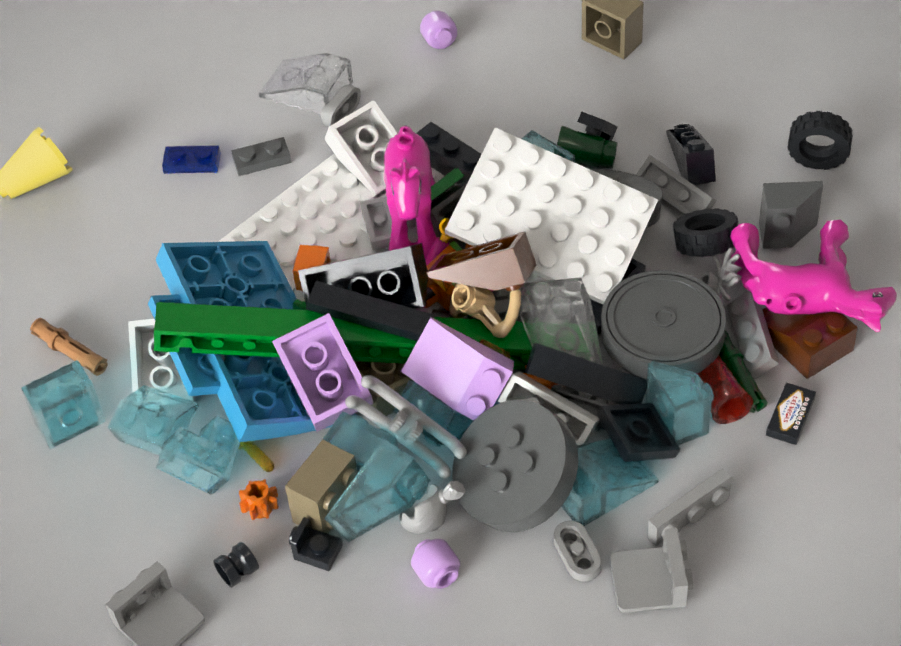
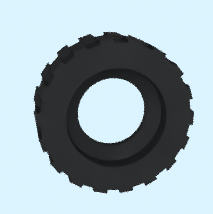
M806 112V114L798 116L797 120H794L790 127L787 146L788 151H790L789 155L795 159V162L802 164L806 168L829 170V168L839 167L850 156L853 130L849 127V123L846 120H843L839 115L832 114V112ZM812 135H822L833 139L834 144L817 146L806 141V138Z
M714 208L696 210L677 218V221L673 223L676 250L680 251L683 255L704 257L722 254L728 251L729 248H734L730 235L732 230L738 226L737 215L735 216L734 212H729L726 209Z

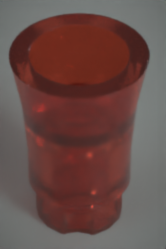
M719 355L706 369L695 374L697 382L709 404L712 418L716 423L729 424L736 422L749 413L753 405L752 397L739 384L728 365L723 362Z

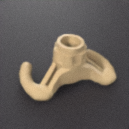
M456 284L450 299L449 312L454 318H463L466 315L475 317L484 323L494 337L504 338L517 320L521 306V291L519 289L510 291L508 311L505 319L502 321L494 310L496 300L490 290Z

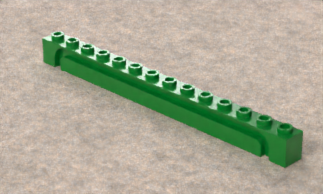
M156 302L154 351L179 352L180 347L192 348V353L279 357L273 345V340L324 316V314L300 309ZM331 317L353 361L405 364L417 341ZM434 317L439 322L513 360V369L525 370L534 343L590 360L591 346L588 325L516 321L506 337L497 338L493 336L479 319Z

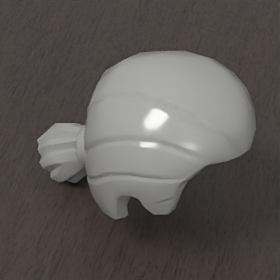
M455 480L450 481L442 490L436 484L428 486V493L421 489L415 490L411 505L399 512L401 526L407 531L416 534H426L437 530L445 522L447 515L446 503L461 498L466 492L463 484Z

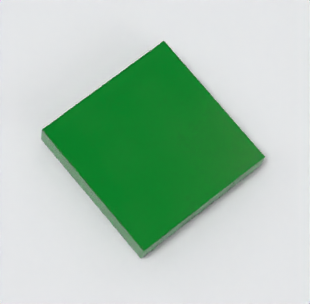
M458 168L453 169L431 186L432 202L464 177Z

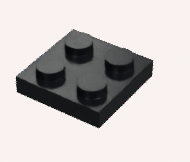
M653 403L604 405L597 412L599 420L624 462L676 458L681 450Z

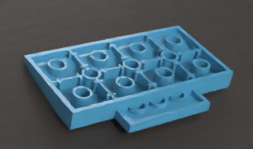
M268 241L162 243L156 257V262L171 295L151 296L148 306L155 319L156 302L293 309V302L297 298ZM180 347L179 352H169L189 396L218 395L239 442L265 440L316 431L280 357L192 353V348ZM354 413L326 428L353 422L357 416Z

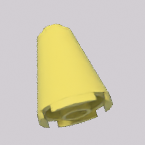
M37 127L1 168L0 195L3 198L7 195L11 199L16 198L73 171L72 167L64 166L68 161L49 137L46 139L44 135L40 136L44 132L40 127Z

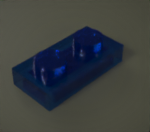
M219 145L165 147L162 163L164 174L218 173L221 155Z

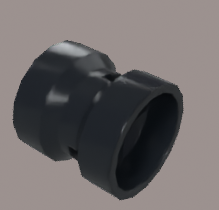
M243 542L233 546L228 556L220 555L213 560L217 572L231 588L241 581L242 575L252 574L259 569L255 556Z

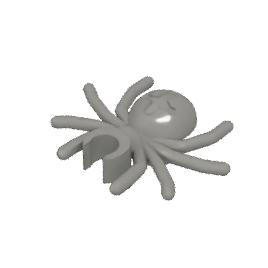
M733 248L728 249L723 264H721L717 256L713 257L718 272H706L700 278L701 281L709 285L716 292L720 299L723 296L727 301L731 300V296L727 294L725 289L738 284L742 276L737 274L742 268L734 264L740 258V255L735 254L730 259Z

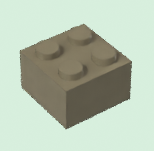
M582 0V40L625 59L642 43L644 2L640 0Z
M325 440L318 444L285 485L293 523L299 525L303 517L311 520L312 529L327 534L339 526L343 514L350 506H354L357 503L361 494L354 455Z

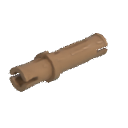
M38 318L32 323L30 328L31 334L45 341L53 351H60L96 376L101 375L108 366L107 359L71 338L69 333L63 328H56L43 318Z

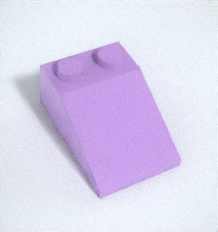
M329 313L272 341L317 432L358 412L346 406L345 400L348 396L356 395L370 405L373 404L372 395L368 388H364L361 385L362 376Z
M430 317L401 372L453 410L475 420L483 412L494 406L513 373L514 361Z

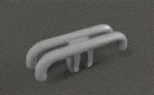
M372 375L362 377L361 385L364 388H369L396 407L399 412L393 420H390L356 395L346 398V406L363 414L437 471L440 478H448L451 475V470L446 462L419 442L417 438L425 429L446 445L458 459L466 456L465 446L450 432L384 382Z

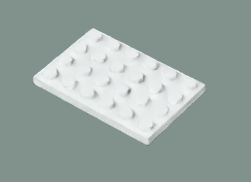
M494 128L445 228V234L471 246H476L525 231L537 264L532 273L604 304L612 289L622 281L658 199L498 128Z

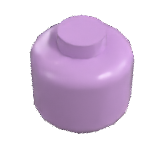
M432 11L422 19L420 24L421 34L432 48L445 49L452 45L457 37V27L447 13Z
M426 539L416 546L411 566L425 586L443 589L457 579L460 561L445 540Z

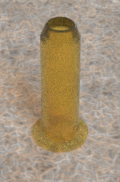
M238 441V449H243L264 471H273L275 467L273 461L253 441Z

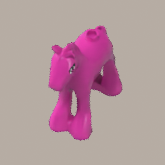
M404 125L400 127L399 133L389 140L384 154V181L387 204L392 219V231L388 250L422 243L426 260L437 238L430 215L432 202L431 186L436 182L432 175L430 151L427 143L421 136L413 132L409 126ZM416 218L418 239L417 242L412 243L408 238L407 220Z
M842 220L827 221L820 230L821 252H819L818 257L819 264L808 263L800 266H787L759 260L757 255L759 231L756 226L750 223H742L731 232V240L737 250L731 255V258L735 254L740 255V258L734 263L742 268L737 274L742 276L741 281L744 288L752 293L753 299L757 304L765 305L773 313L786 315L837 312L860 320L875 332H880V321L894 305L897 293L893 287L873 288L862 291H855L851 287L850 277L846 270L847 257L840 247L849 238L848 226Z

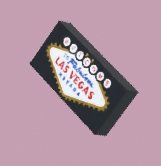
M786 383L767 427L766 436L797 445L815 400L816 391Z

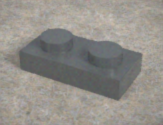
M284 137L231 150L238 176L292 163Z

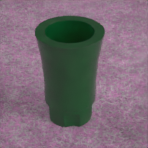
M562 125L555 154L579 165L597 168L601 165L606 168H613L618 142L605 140L604 137L586 134Z

